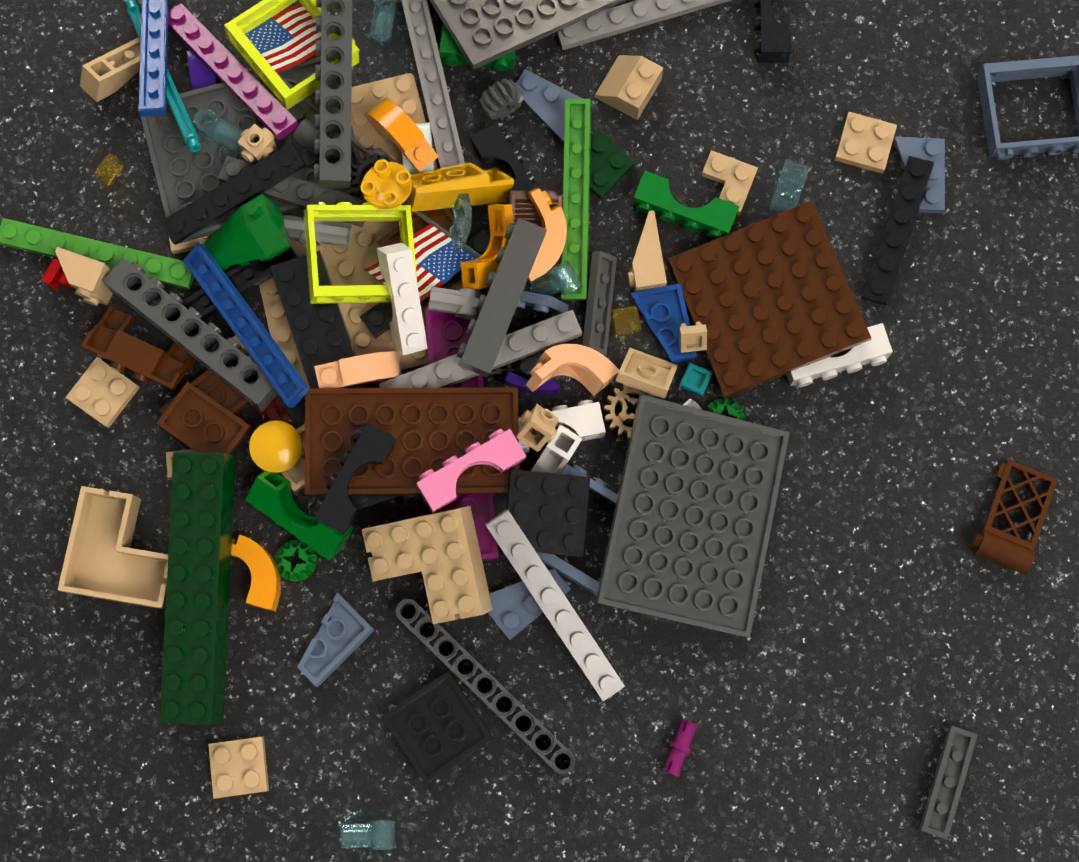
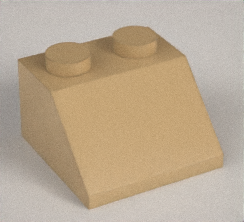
M619 55L594 97L638 120L662 80L663 67L643 56Z
M57 247L55 253L68 283L76 290L75 293L84 297L83 301L91 305L98 306L101 303L108 306L113 293L102 280L110 273L111 269L105 263Z

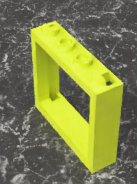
M262 0L224 25L227 39L286 110L314 93L315 89H320L321 80H315L314 73L295 87L289 89L245 34L296 1H299L316 21V16H321V8L316 7V0ZM335 33L328 35L332 40H337L340 38V36ZM353 38L352 67L359 63L360 51L355 45ZM335 59L330 64H338L340 60Z
M319 202L318 205H307L304 212L310 304L391 302L387 285L319 286L314 221H399L400 242L412 249L416 273L411 205H399L391 209H379L368 202L362 205H352L350 202H340L336 205H326L324 202Z

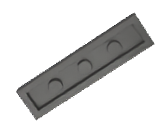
M602 251L592 252L582 345L606 356L617 258Z
M949 725L920 824V831L948 840L978 734Z

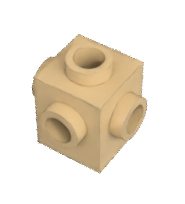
M254 123L250 129L244 130L239 137L238 144L241 149V156L251 164L252 162L258 163L278 151L274 141L275 136L267 128L261 129Z
M536 404L531 412L526 410L519 419L518 423L521 424L516 438L538 452L546 442L550 443L557 434L558 430L555 427L559 418L554 416L550 410Z

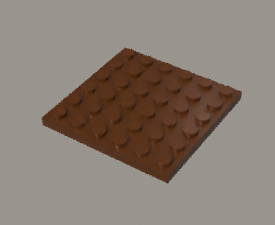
M812 200L668 259L678 284L681 283L683 296L694 324L696 325V322H701L702 325L706 324L707 350L705 351L724 398L871 340V335Z

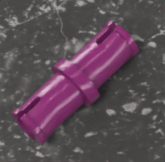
M683 719L681 720L674 742L671 741L669 746L671 751L663 768L664 772L679 777L685 757L691 752L689 747L698 725Z

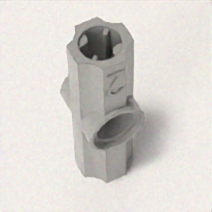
M282 215L288 239L298 240L306 245L304 215L303 217ZM314 221L316 246L329 244L348 247L351 241V224L333 221Z
M431 287L428 310L455 314L456 317L462 319H477L480 310L475 308L482 293L478 290L467 288L457 291Z

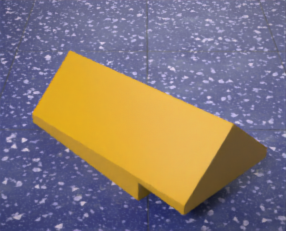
M471 162L411 174L413 185L407 201L411 205V212L507 202V198L510 196L514 179L496 167L482 170Z

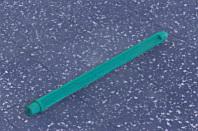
M126 0L127 13L141 41L142 9L136 0ZM167 69V102L185 144L191 152H198L201 149L199 136L193 127Z

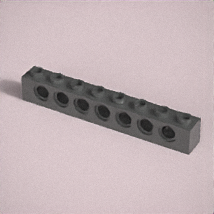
M316 0V7L321 8V16H316V32H321V40H316V56H321V65H316L315 80H321L320 89H315V105H320V114H315V129L320 130V139L315 138L314 154H320V163H314V179H319V188L350 189L352 0ZM335 9L338 10L340 14L333 16L329 14L328 11ZM335 33L338 34L340 38L337 40H332L328 38V35ZM334 57L339 59L340 62L338 64H330L327 60ZM330 82H336L340 85V87H338L337 89H331L327 86V84ZM330 106H335L340 111L336 114H331L326 109ZM336 131L339 133V137L332 139L326 133ZM330 155H335L339 158V161L332 164L327 162L326 158Z
M123 258L102 280L113 294L261 412L278 395L275 388L249 353L247 355L239 350L241 348L240 345L229 337L227 340L220 335L222 333L221 330L213 323H204L201 320L202 315L193 307L189 309L182 305L183 300L171 291L170 294L163 290L164 285L152 276L149 279L145 276V270L133 261L130 264ZM142 284L138 290L132 291L134 285ZM161 299L158 305L150 306L153 300ZM180 314L176 321H169L172 315ZM199 329V333L196 336H188L190 331ZM211 345H219L216 351L208 352V348ZM231 360H239L235 367H227ZM251 375L258 376L256 382L252 384L246 383Z

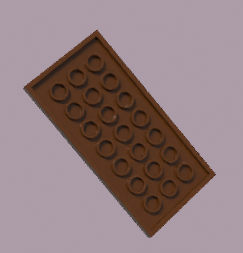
M518 387L309 388L310 390L305 395V496L328 494L329 489L326 486L333 474L338 475L343 467L340 465L342 457L347 450L350 452L353 450L356 444L353 441L355 434L360 427L365 428L367 423L395 437L397 442L384 465H368L353 475L349 483L348 495L421 494L417 487V482L421 481L419 476L430 469H433L434 472L444 467L442 465L444 461L455 455L459 459L467 454L465 449L477 442L483 445L490 440L489 435L501 428L504 432L510 429L516 438L519 431ZM519 463L503 473L489 465L471 466L459 476L456 482V494L508 493L510 469L519 470Z

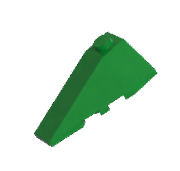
M264 194L241 206L204 243L222 270H227L230 266L236 264L241 266L249 265V261L258 259L261 261L270 260L291 248L280 207Z

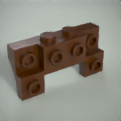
M109 305L98 324L87 333L81 347L110 362L109 367L123 373L127 370L133 373L132 377L142 383L146 384L147 380L176 392L187 370L191 371L196 359L175 342L166 353L164 350L127 334L134 317Z

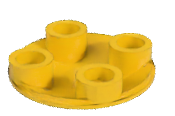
M382 159L378 160L365 174L361 184V191L365 200L370 205L379 209H391L407 200L412 191L413 180L410 172L403 165Z
M269 421L260 425L252 434L249 444L250 455L255 464L265 471L272 473L285 472L292 468L299 460L302 453V439L297 430L290 424L283 421Z

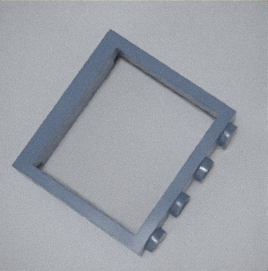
M1079 55L986 63L982 65L977 73L989 158L998 157V159L1005 160L1016 155L1034 157L1039 153L1058 155L1064 151L1072 150L1074 153H1079V136L1001 143L991 82L1069 76L1079 134Z
M567 464L561 473L564 475L588 477L586 476L587 471L575 464L573 467ZM590 478L589 489L616 505L618 493L615 494L608 489L609 485L603 480L596 478L594 481ZM537 553L544 564L597 596L599 582L554 554Z

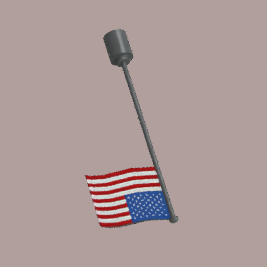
M302 4L285 9L245 34L289 89L294 86L284 79L280 73L295 68L315 57L316 40H321V32H316V21ZM307 97L302 100L317 114H320V109ZM351 136V143L364 154L369 153L371 156L373 153H378L380 156L383 154L392 162H396L381 148L368 151Z
M305 119L296 128L293 140L314 154L315 138L320 139V130L315 129V124ZM406 201L402 203V205H409ZM416 211L413 213L429 224L413 234L417 285L420 302L430 297L431 287L441 288L461 271V262L475 260L482 255L422 212ZM379 262L364 269V271L378 281L387 285L381 274Z

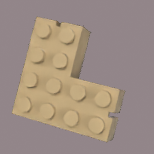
M81 486L58 591L166 610L168 554L131 548L141 503L140 498L133 494L115 491L108 492L103 489Z
M471 506L362 529L366 552H372V557L368 558L372 580L377 581L422 572L433 624L479 616L493 610Z

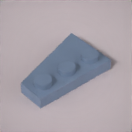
M894 137L893 143L898 150L902 169L905 170L909 156L934 162L919 212L943 213L945 210V139Z

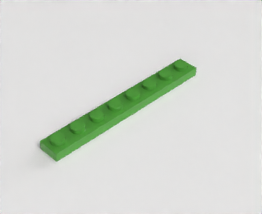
M565 99L563 213L566 220L567 234L562 251V301L587 300L591 99Z
M6 218L2 219L0 225V245L58 258L55 250L59 247L105 263L111 270L124 258L130 264L133 261L139 264L145 270L144 275L149 279L153 276L162 284L187 290L191 289L194 276L181 260Z

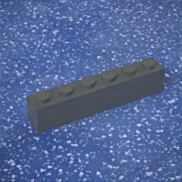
M521 218L517 219L515 225L509 224L504 238L508 239L506 247H500L495 258V262L499 263L496 272L491 270L485 283L486 286H489L486 296L481 294L475 308L480 310L477 319L472 318L466 331V333L470 334L467 344L462 342L456 357L461 358L458 366L488 377L491 373L547 229Z

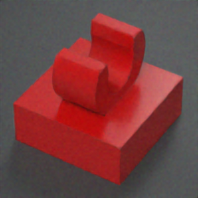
M54 258L41 281L55 291H58L60 285L71 289L72 286L68 283L60 262Z

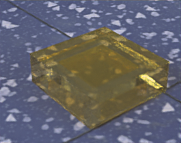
M109 153L96 169L95 174L103 183L109 186L124 166L117 157Z
M637 305L611 311L616 336L641 332Z

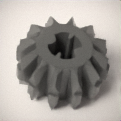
M505 78L489 86V89L482 93L483 96L480 102L487 116L492 120H501L503 117L507 118L511 113H515V110L521 106L524 98L519 86L512 79L507 80Z

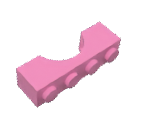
M502 428L488 436L490 440L483 445L477 442L465 449L467 454L459 459L456 455L452 456L442 463L444 467L434 472L433 469H430L419 476L421 481L417 482V487L432 513L456 500V482L467 468L482 464L492 466L503 473L525 460L526 455L510 429L505 432Z

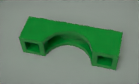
M644 171L633 199V206L639 212L648 214L649 211L654 210L655 215L660 216V219L668 223L677 222L692 232L701 231L713 240L730 233L740 207L717 197L703 207L690 208L683 206L671 195L668 179Z
M265 471L257 476L246 498V501L253 505L255 509L267 515L277 525L285 528L298 540L307 544L327 560L332 559L342 550L354 528L350 525L345 535H342L316 521L314 517L305 514L293 500L291 482L279 473Z

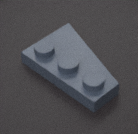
M525 69L516 83L524 98L522 103L533 114H536L564 145L565 99L582 98Z
M489 287L480 289V292L486 295ZM527 291L522 292L517 308L525 309V306L533 307V310L548 313V311L560 314L567 312L569 307L568 304L552 296Z
M555 569L550 570V574L564 595H566L571 590ZM523 581L490 593L493 610L488 612V614L509 640L543 614V611Z
M338 592L333 599L334 603L328 614H325L321 622L322 625L316 637L310 642L297 667L316 687H319L375 631Z

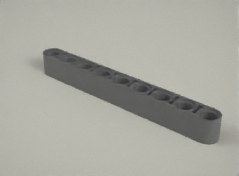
M411 599L399 602L396 607V615L414 635L554 771L559 774H567L572 771L575 766L573 754L448 632L438 623L433 624L431 616L418 603ZM407 605H413L416 609V613L411 619H405L402 615V611ZM431 623L435 627L434 634L428 638L423 637L421 634L422 626ZM444 642H452L454 645L453 653L449 656H443L440 653V646ZM463 660H470L473 663V670L468 675H462L459 671V664ZM484 678L490 679L493 684L492 690L486 694L478 690V683ZM502 697H508L512 701V708L505 713L500 712L497 708V702ZM520 716H528L531 719L532 724L528 731L523 732L517 728L516 721ZM542 734L549 736L551 739L550 748L544 751L538 749L535 743L537 737ZM564 753L570 757L571 764L567 769H559L555 765V758L559 754Z

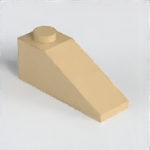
M139 37L82 65L80 87L96 102L117 92L140 71L141 41Z
M654 210L648 213L632 262L631 272H627L629 287H634L635 292L664 287L667 284Z

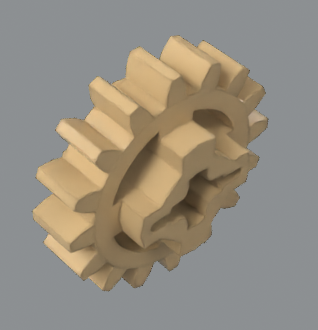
M623 385V391L617 388L614 389L615 397L608 395L607 401L611 405H605L604 411L610 412V414L605 416V421H612L609 427L610 430L619 429L617 436L620 437L623 433H627V440H630L632 427H627L625 424H633L635 415L633 413L628 415L627 411L628 407L631 409L637 407L638 399L630 398L629 395L638 397L640 395L653 396L639 389H629ZM619 403L622 411L616 417L615 406Z

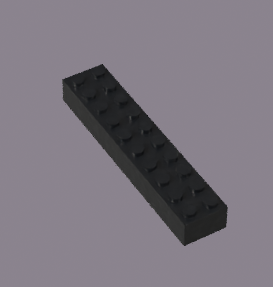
M320 250L316 251L319 286H333L324 257ZM307 255L271 266L270 268L310 388H319L314 366L354 357L356 353L339 303L310 304ZM364 383L344 388H367ZM349 495L350 502L357 510V513L404 498L403 495Z

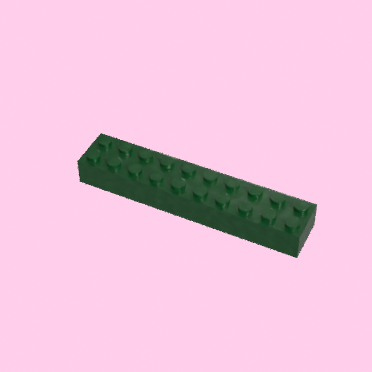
M173 452L160 723L214 725L224 722L236 455L227 453Z

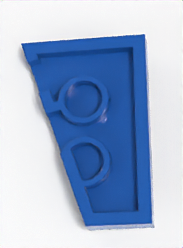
M681 283L631 293L632 300L669 361L676 363L696 359V351L681 353L680 349L681 324L686 323V326H690Z

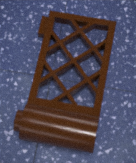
M1008 459L1006 463L1001 462L995 478L1000 480L983 530L981 534H975L971 542V548H974L973 553L977 556L1021 574H1026L1034 560V549L1058 479ZM1013 469L1020 472L1024 482L1013 486L1008 476L1010 470ZM1041 480L1048 483L1046 493L1038 496L1032 482ZM1027 485L1033 498L1022 502L1015 489ZM1010 491L1017 505L1005 509L1001 496ZM1035 501L1039 514L1037 517L1030 519L1024 505ZM1019 508L1025 522L1014 526L1007 512ZM1002 515L1008 529L1000 531L991 527L994 517ZM1027 524L1032 534L1029 542L1020 539L1016 531L1017 528Z

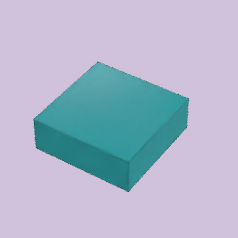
M689 362L679 387L703 397L713 372Z

